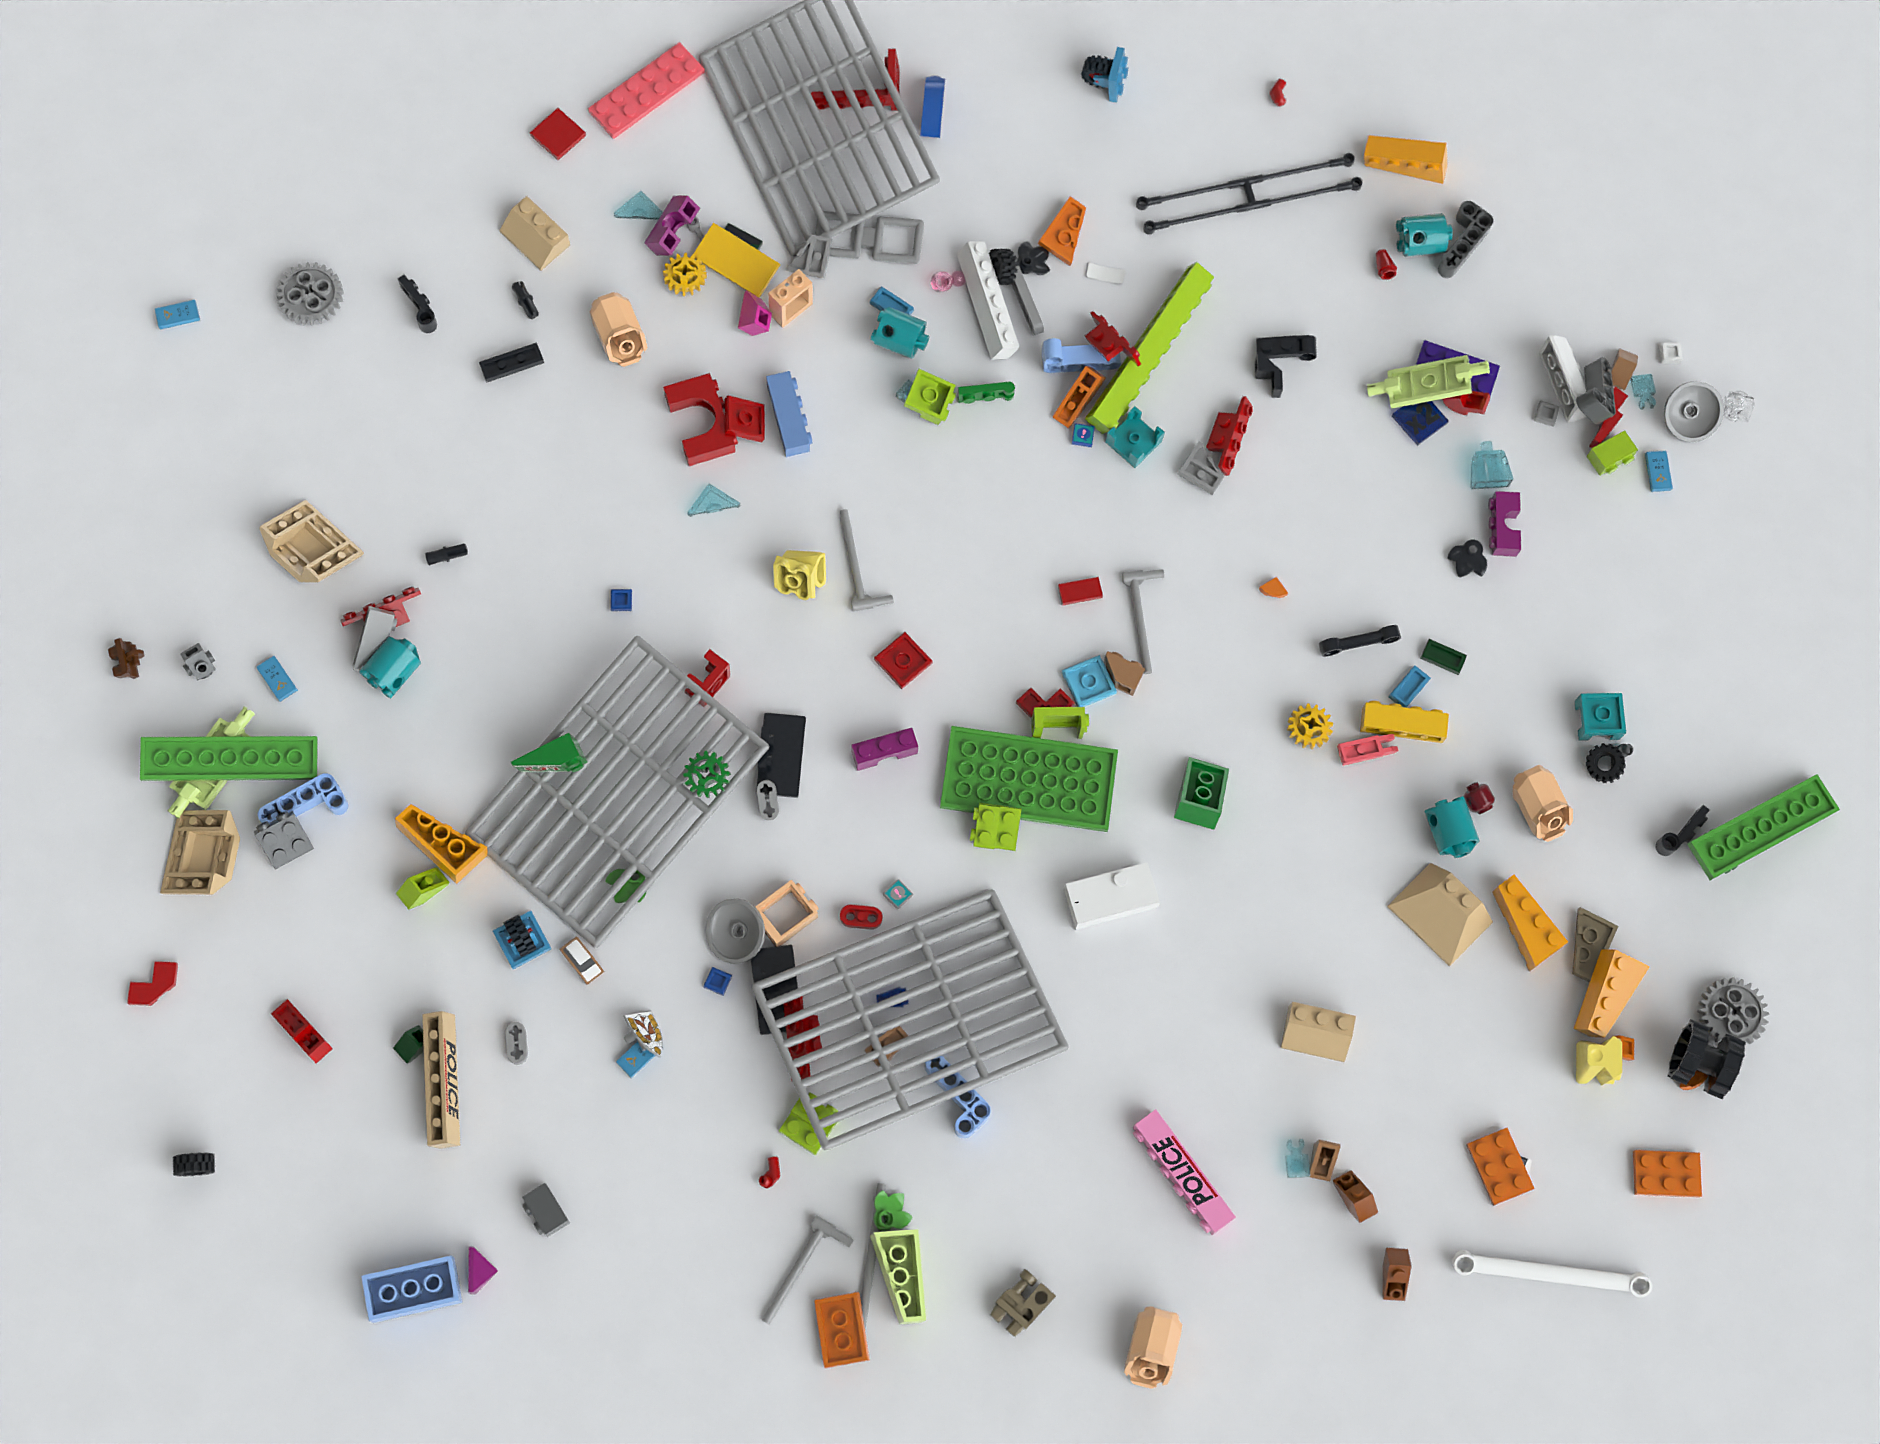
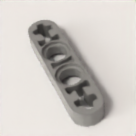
M1018 265L1016 266V269H1018V272L1015 273L1016 279H1013L1014 282L1011 284L1032 334L1037 335L1044 332L1043 323Z

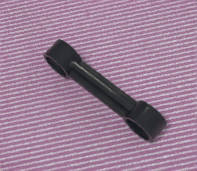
M1390 625L1378 631L1342 639L1336 637L1321 641L1319 647L1322 656L1329 657L1344 650L1377 643H1393L1401 639L1398 625Z

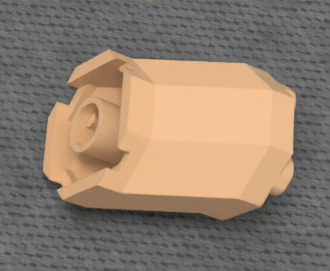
M614 292L598 297L592 303L590 315L608 359L611 362H617L623 367L639 362L641 353L645 352L648 347L645 335L641 330L630 301L621 294Z
M1541 765L1517 774L1514 778L1513 799L1518 803L1532 833L1537 838H1542L1547 842L1562 836L1566 831L1564 829L1566 824L1570 826L1573 822V809L1568 805L1554 775Z
M1149 1306L1138 1314L1134 1323L1124 1370L1126 1376L1128 1374L1131 1376L1133 1384L1150 1389L1157 1387V1383L1162 1382V1386L1168 1384L1173 1373V1365L1182 1331V1323L1179 1321L1177 1313Z

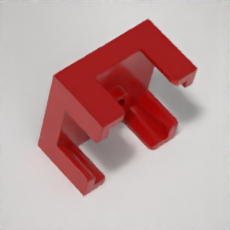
M709 649L704 658L709 661L705 670L710 674L703 682L691 673L687 676L710 696L714 697L730 677V664ZM689 688L684 690L685 694L689 697L695 694ZM702 699L698 702L703 707L707 705Z

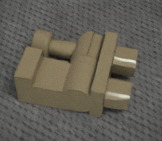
M1026 1269L1019 1275L1021 1280L1012 1289L1006 1290L995 1302L996 1306L990 1314L998 1323L1006 1314L1013 1319L1006 1328L1013 1337L1018 1335L1023 1329L1026 1330L1056 1297L1045 1285L1040 1283L1026 1300L1022 1293L1028 1285L1032 1287L1038 1281Z

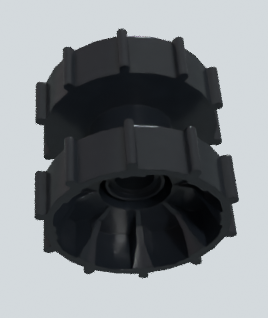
M1690 1019L1689 1023L1682 1029L1677 1043L1674 1045L1667 1077L1687 1085L1688 1081L1695 1076L1696 1070L1707 1074L1708 1077L1704 1082L1703 1091L1723 1100L1724 1096L1731 1091V1087L1737 1075H1739V1070L1745 1056L1746 1042L1726 1033L1725 1037L1718 1043L1717 1048L1707 1044L1710 1027Z

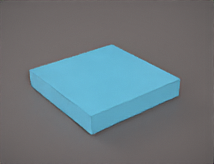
M1100 655L1066 668L1061 672L1077 707H1085L1117 693Z

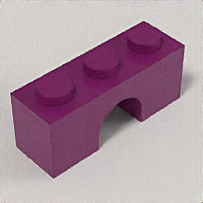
M688 195L673 196L644 243L657 256H671L681 241L675 234L676 231L685 224H691L700 207Z
M1496 491L1492 498H1489L1488 509L1491 510L1489 529H1492V536L1489 538V548H1492V555L1517 557L1521 551V530L1508 528L1505 524V519H1516L1520 513V492Z
M908 728L852 744L851 752L857 771L877 766L879 761L889 757L902 759L918 754V743L913 728Z

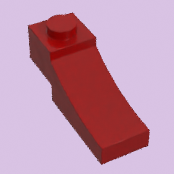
M1616 386L1613 389L1616 413L1600 423L1597 434L1589 445L1591 449L1605 440L1623 416L1618 409L1623 405L1628 395Z
M288 999L271 1013L316 1064L333 1049Z

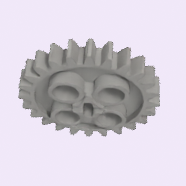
M307 262L304 268L301 264H298V270L291 267L292 273L285 272L284 274L287 279H280L282 285L277 286L279 292L276 294L277 302L283 314L287 313L288 319L293 318L295 323L299 322L300 319L303 325L310 321L312 326L314 325V320H317L320 324H322L321 318L323 317L329 320V313L336 315L334 308H341L338 302H343L341 295L344 294L341 288L342 283L338 281V275L334 274L331 268L327 270L324 264L319 268L317 262H315L313 267H310L309 262ZM304 280H310L308 283H302ZM327 287V290L320 291L322 288ZM294 297H300L298 300H292ZM314 304H319L315 308H310Z
M1735 977L1731 978L1729 983L1726 978H1723L1721 984L1719 981L1713 983V986H1708L1706 988L1707 992L1701 994L1705 1000L1698 1002L1703 1008L1697 1010L1698 1013L1703 1014V1017L1698 1020L1705 1022V1025L1710 1027L1708 1037L1714 1034L1716 1036L1715 1042H1718L1727 1033L1742 1039L1748 1044L1754 1042L1753 1038L1756 1040L1760 1038L1759 1033L1765 1031L1762 1025L1768 1024V1021L1763 1017L1769 1015V1012L1763 1011V1008L1768 1006V1004L1761 1003L1764 995H1756L1759 989L1757 988L1752 991V983L1744 986V980L1741 979L1736 983ZM1729 993L1735 995L1736 1002L1731 1001ZM1715 1007L1721 1010L1722 1016H1718L1715 1013ZM1745 1009L1751 1012L1752 1018L1746 1016ZM1730 1023H1734L1737 1026V1032L1732 1031Z

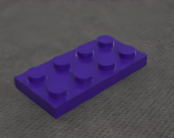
M1424 340L1416 365L1464 355L1468 356L1470 364L1484 362L1485 360ZM1488 362L1490 373L1472 376L1471 389L1472 391L1489 393L1491 397L1500 365Z

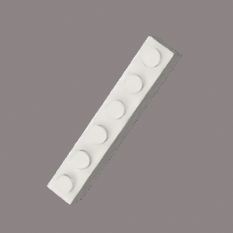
M985 241L967 242L957 253L991 360L1008 359L1019 348V344Z

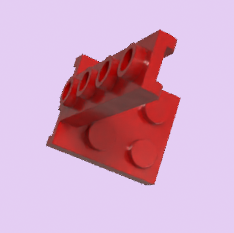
M896 48L888 49V57L884 58V63L899 94L900 67ZM887 87L886 89H874L883 107L891 106V111L897 110ZM866 89L853 90L861 108L873 106ZM844 90L831 91L840 109L852 107ZM823 91L811 92V96L818 109L830 108Z

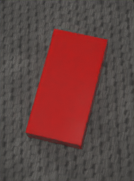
M1099 577L1058 584L1062 606L1103 598Z

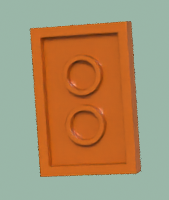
M1508 1128L1466 1144L1493 1206L1535 1189Z
M1633 1151L1634 1195L1702 1197L1700 1153Z
M859 1292L814 1300L824 1368L870 1361Z

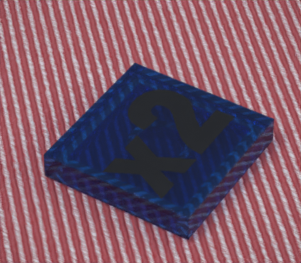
M1432 401L1403 406L1392 414L1393 419L1417 446L1449 422Z

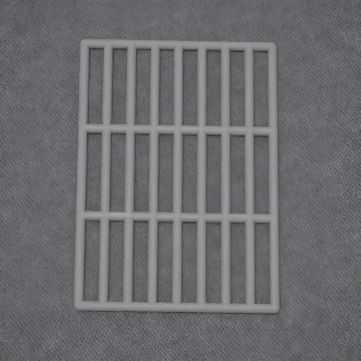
M803 0L699 55V60L705 69L704 71L791 256H797V253L805 246L806 242L795 247L768 188L779 183L807 241L812 234L786 181L787 178L797 174L824 233L818 236L832 238L940 182L938 173L853 0L844 1L867 46L857 53L832 1L822 0L849 54V57L838 61L812 7L813 4L820 0ZM805 9L832 66L822 71L794 15ZM788 18L814 72V75L805 80L777 25L778 22ZM769 27L797 84L787 89L760 34L761 31ZM753 36L780 92L770 98L742 42ZM736 45L762 102L751 107L725 51ZM717 54L745 110L735 116L708 61L709 58ZM870 54L898 110V113L890 117L887 116L860 61ZM851 64L854 65L881 120L871 127L843 71V68ZM836 73L863 131L852 135L825 79ZM816 82L819 83L845 137V140L836 145L808 89L809 86ZM801 91L828 149L818 154L790 97ZM782 100L810 158L801 163L773 107L774 104ZM766 109L793 166L783 172L755 115ZM747 118L775 174L774 177L764 181L738 125L739 122ZM903 120L931 177L922 183L919 182L892 127V124ZM882 129H885L913 186L904 192L901 191L874 135ZM865 138L868 139L895 195L886 201L883 200L856 144ZM847 147H850L877 206L867 211L839 154L840 151ZM832 156L859 212V215L848 219L821 161ZM812 165L815 166L842 223L832 229L803 171Z
M635 636L539 746L541 747L559 738L583 710L591 719L575 736L579 745L597 724L607 731L585 756L587 763L583 764L584 767L579 771L572 772L558 789H555L548 783L555 772H544L540 776L537 772L521 773L518 770L465 832V835L471 837L473 841L487 846V855L595 948L601 945L769 749L768 743L640 636ZM639 646L647 655L601 708L596 711L588 703ZM653 660L657 661L663 668L612 725L604 716ZM671 673L679 681L629 738L619 730L663 679ZM685 686L688 687L695 694L644 752L635 743ZM702 699L710 706L708 711L661 765L651 758L653 754ZM719 713L726 719V722L699 752L701 756H704V751L710 753L733 726L742 735L723 756L724 761L722 764H728L749 739L758 746V749L729 781V784L724 787L725 791H721L708 806L697 796V790L692 793L683 785L688 779L683 776L684 773H688L686 768L677 779L667 770L715 714ZM615 737L623 744L622 747L573 803L564 796L566 791L612 738ZM630 750L639 759L588 817L579 808ZM645 764L648 765L655 772L608 827L603 830L595 823L596 820ZM716 764L715 771L720 774V767ZM527 775L535 784L484 841L476 832ZM662 777L670 784V787L620 844L611 835ZM541 789L545 790L551 797L500 855L491 846ZM677 791L686 798L683 804L637 857L627 850L628 847ZM559 802L567 810L519 866L515 868L507 861L508 858L553 806ZM694 804L703 813L654 870L651 871L643 862ZM574 815L582 822V825L531 882L523 873ZM590 829L598 838L547 896L539 889V886ZM604 843L608 844L614 852L565 909H562L554 901ZM622 856L630 863L628 868L580 923L571 916L572 912ZM638 870L646 879L595 937L586 928L635 871Z
M992 889L752 984L754 995L823 1150L834 1148L1055 1056L1069 1048L995 890ZM990 899L994 911L925 938L920 926ZM999 918L1003 930L934 957L929 945ZM913 930L917 939L914 943L848 969L842 960V957ZM1008 937L1012 949L945 976L942 975L939 964ZM919 949L922 950L926 958L923 962L858 988H855L851 979L854 975ZM1017 956L1021 968L957 994H951L948 983ZM834 961L838 973L768 1001L766 1000L762 989ZM926 969H931L935 980L864 1008L859 996ZM1026 975L1030 987L961 1015L956 1003ZM843 981L847 992L775 1020L771 1008ZM938 987L944 997L942 1000L875 1027L872 1026L868 1017L871 1014ZM1034 994L1040 1004L1038 1007L972 1034L969 1033L965 1022ZM849 1000L852 1001L856 1011L786 1040L783 1039L779 1028ZM945 1007L949 1008L952 1019L886 1046H881L877 1035ZM1045 1015L1049 1023L1048 1026L979 1054L974 1042L1036 1016ZM859 1019L865 1029L861 1033L794 1060L788 1048ZM957 1026L962 1038L892 1067L890 1066L886 1057L887 1054ZM1051 1033L1054 1034L1058 1042L1056 1046L991 1073L987 1072L983 1063L986 1060ZM869 1039L874 1049L873 1051L801 1080L797 1071L798 1067ZM963 1046L967 1047L970 1058L899 1086L895 1074ZM878 1058L883 1069L882 1071L810 1100L805 1089L806 1087ZM975 1065L980 1075L979 1078L908 1106L904 1094ZM887 1078L892 1090L819 1120L814 1109L815 1107ZM896 1098L901 1110L832 1139H827L823 1130L824 1127Z

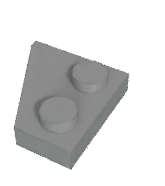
M812 234L806 241L805 246L797 253L792 263L787 266L786 270L795 272L800 269L805 275L825 278L833 239Z
M1200 441L1178 472V475L1211 495L1214 494L1224 478L1221 471L1215 466L1211 456H1208L1203 449V444Z

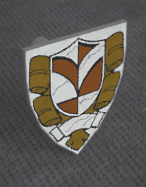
M652 1011L624 1015L623 1017L631 1030L624 1037L625 1041L631 1043L637 1039L642 1051L649 1050L660 1058L663 1050V1039Z

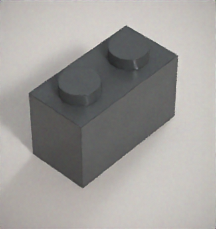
M546 1183L522 1197L525 1201L522 1206L528 1216L533 1214L536 1219L533 1225L540 1235L544 1233L546 1237H549L570 1223Z

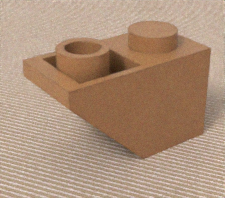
M1107 651L1104 663L1115 688L1133 696L1145 668L1136 661L1130 662L1124 659L1117 652L1111 653Z

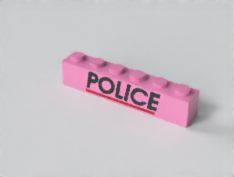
M1156 1109L1133 1126L1135 1138L1140 1143L1143 1142L1148 1148L1146 1152L1153 1161L1157 1160L1161 1166L1159 1169L1166 1179L1170 1178L1174 1183L1173 1189L1178 1196L1181 1197L1183 1195L1188 1202L1186 1204L1187 1208L1193 1215L1197 1214L1201 1220L1199 1224L1206 1233L1210 1232L1213 1235L1236 1218Z

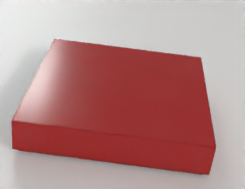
M557 108L530 132V136L553 157L559 160L586 136V132L563 111Z
M727 395L725 397L724 433L762 443L765 440V404Z
M906 632L874 657L876 663L901 689L933 664L931 658Z

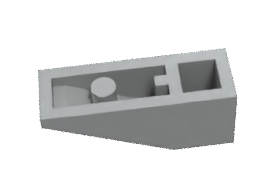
M372 606L368 607L353 662V670L358 671L389 637L391 630L395 631L397 619L394 618V612Z

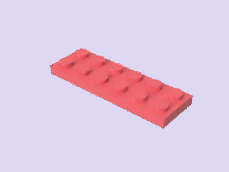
M679 42L589 107L588 111L606 132L615 139L705 73V69Z

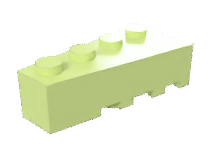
M918 1229L874 1232L870 1235L899 1324L922 1323L926 1321Z

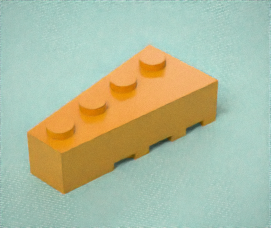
M1368 135L1364 153L1365 166L1444 184L1448 164L1447 143Z
M412 804L395 818L396 827L456 884L488 856L487 846L473 841L471 837L457 832L451 826L441 823L435 817Z
M1515 874L1501 883L1492 892L1503 916L1510 926L1511 934L1514 935L1519 945V951L1527 962L1526 965L1529 972L1568 943L1567 939Z
M1601 949L1574 1029L1590 1037L1605 1038L1650 966L1616 949Z

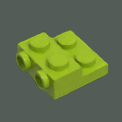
M918 369L903 406L920 413L921 418L939 425L941 421L945 422L949 414L947 406L954 401L956 393L953 391L956 385Z
M979 802V808L974 807L973 820H977L976 829L971 828L970 841H974L973 846L1016 851L1021 808Z
M811 1092L808 1093L810 1100L817 1097ZM799 1098L779 1129V1132L816 1156L821 1145ZM829 1104L826 1107L820 1105L814 1108L819 1120L838 1112L836 1108ZM837 1122L823 1128L827 1138Z

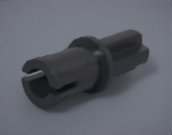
M523 281L514 283L512 289L518 298V304L523 307L528 318L534 319L539 315V312L532 301L533 296L528 293Z
M464 543L448 548L443 546V549L426 552L425 556L428 565L444 561L450 562V559L465 556L468 554V549Z

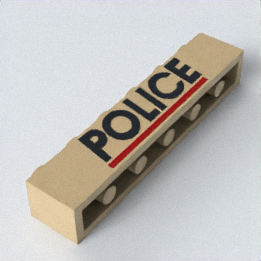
M444 1011L423 1014L427 1146L440 1149L460 1146L455 1015Z

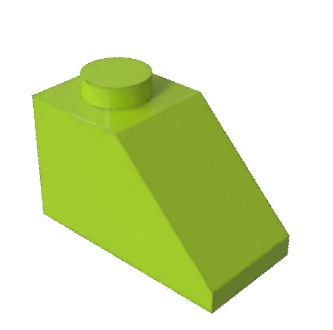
M434 867L407 878L396 894L409 910L424 904L448 886L450 882L438 867Z

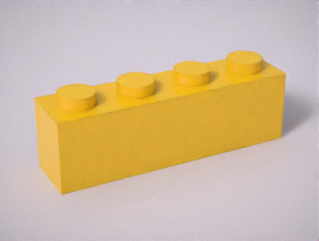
M1369 701L1362 708L1360 732L1379 735L1394 734V737L1443 743L1447 738L1449 714L1443 713L1442 710L1438 709L1427 711L1417 706L1405 708L1395 703L1384 705L1379 701Z

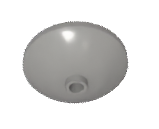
M1691 381L1678 386L1669 395L1664 407V420L1667 428L1675 437L1687 442H1697L1710 437L1720 426L1724 415V405L1718 391L1711 385L1699 381ZM1691 407V412L1687 414V408Z
M728 899L716 905L709 914L706 922V939L711 951L720 960L731 964L747 962L757 955L763 945L765 937L764 922L759 911L751 903L742 899ZM741 927H743V929H744V933H743V934H742L741 931H740V930H741Z

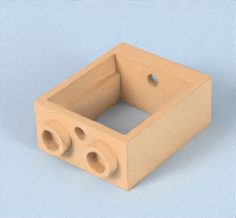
M800 269L768 293L769 310L772 312V318L782 328L813 304L812 282Z
M792 880L755 906L762 916L765 934L775 947L781 946L818 918L817 910L819 909L812 899L808 901L803 895L806 893L799 883L795 884ZM791 892L809 915L783 935H780L763 912Z

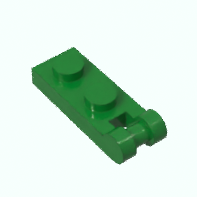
M1000 382L958 387V403L970 404L978 400L989 402L997 398L1010 401L1014 397L1015 385L1012 382Z

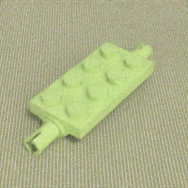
M1464 355L1387 371L1388 378L1385 381L1367 384V391L1369 397L1387 393L1390 398L1391 408L1472 393V376L1490 373L1489 363L1486 360L1470 364L1468 356Z
M243 706L234 721L227 722L219 718L206 737H251L245 733L244 728L255 713ZM228 780L173 781L169 787L177 792L179 796L167 811L173 816L175 815V817L180 818L189 803H194L207 810Z

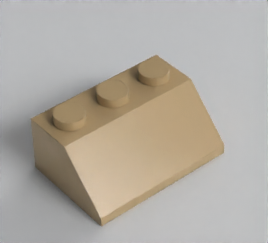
M528 196L511 209L500 228V233L539 270H543L570 246L568 234Z
M1292 1002L1288 1006L1281 1048L1345 1062L1353 1037L1356 1016Z

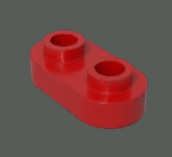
M850 904L844 906L840 911L841 923L850 928L876 929L881 925L883 919L882 912L872 906ZM848 914H853L854 919L848 920L846 916ZM874 916L876 920L869 922L868 917Z

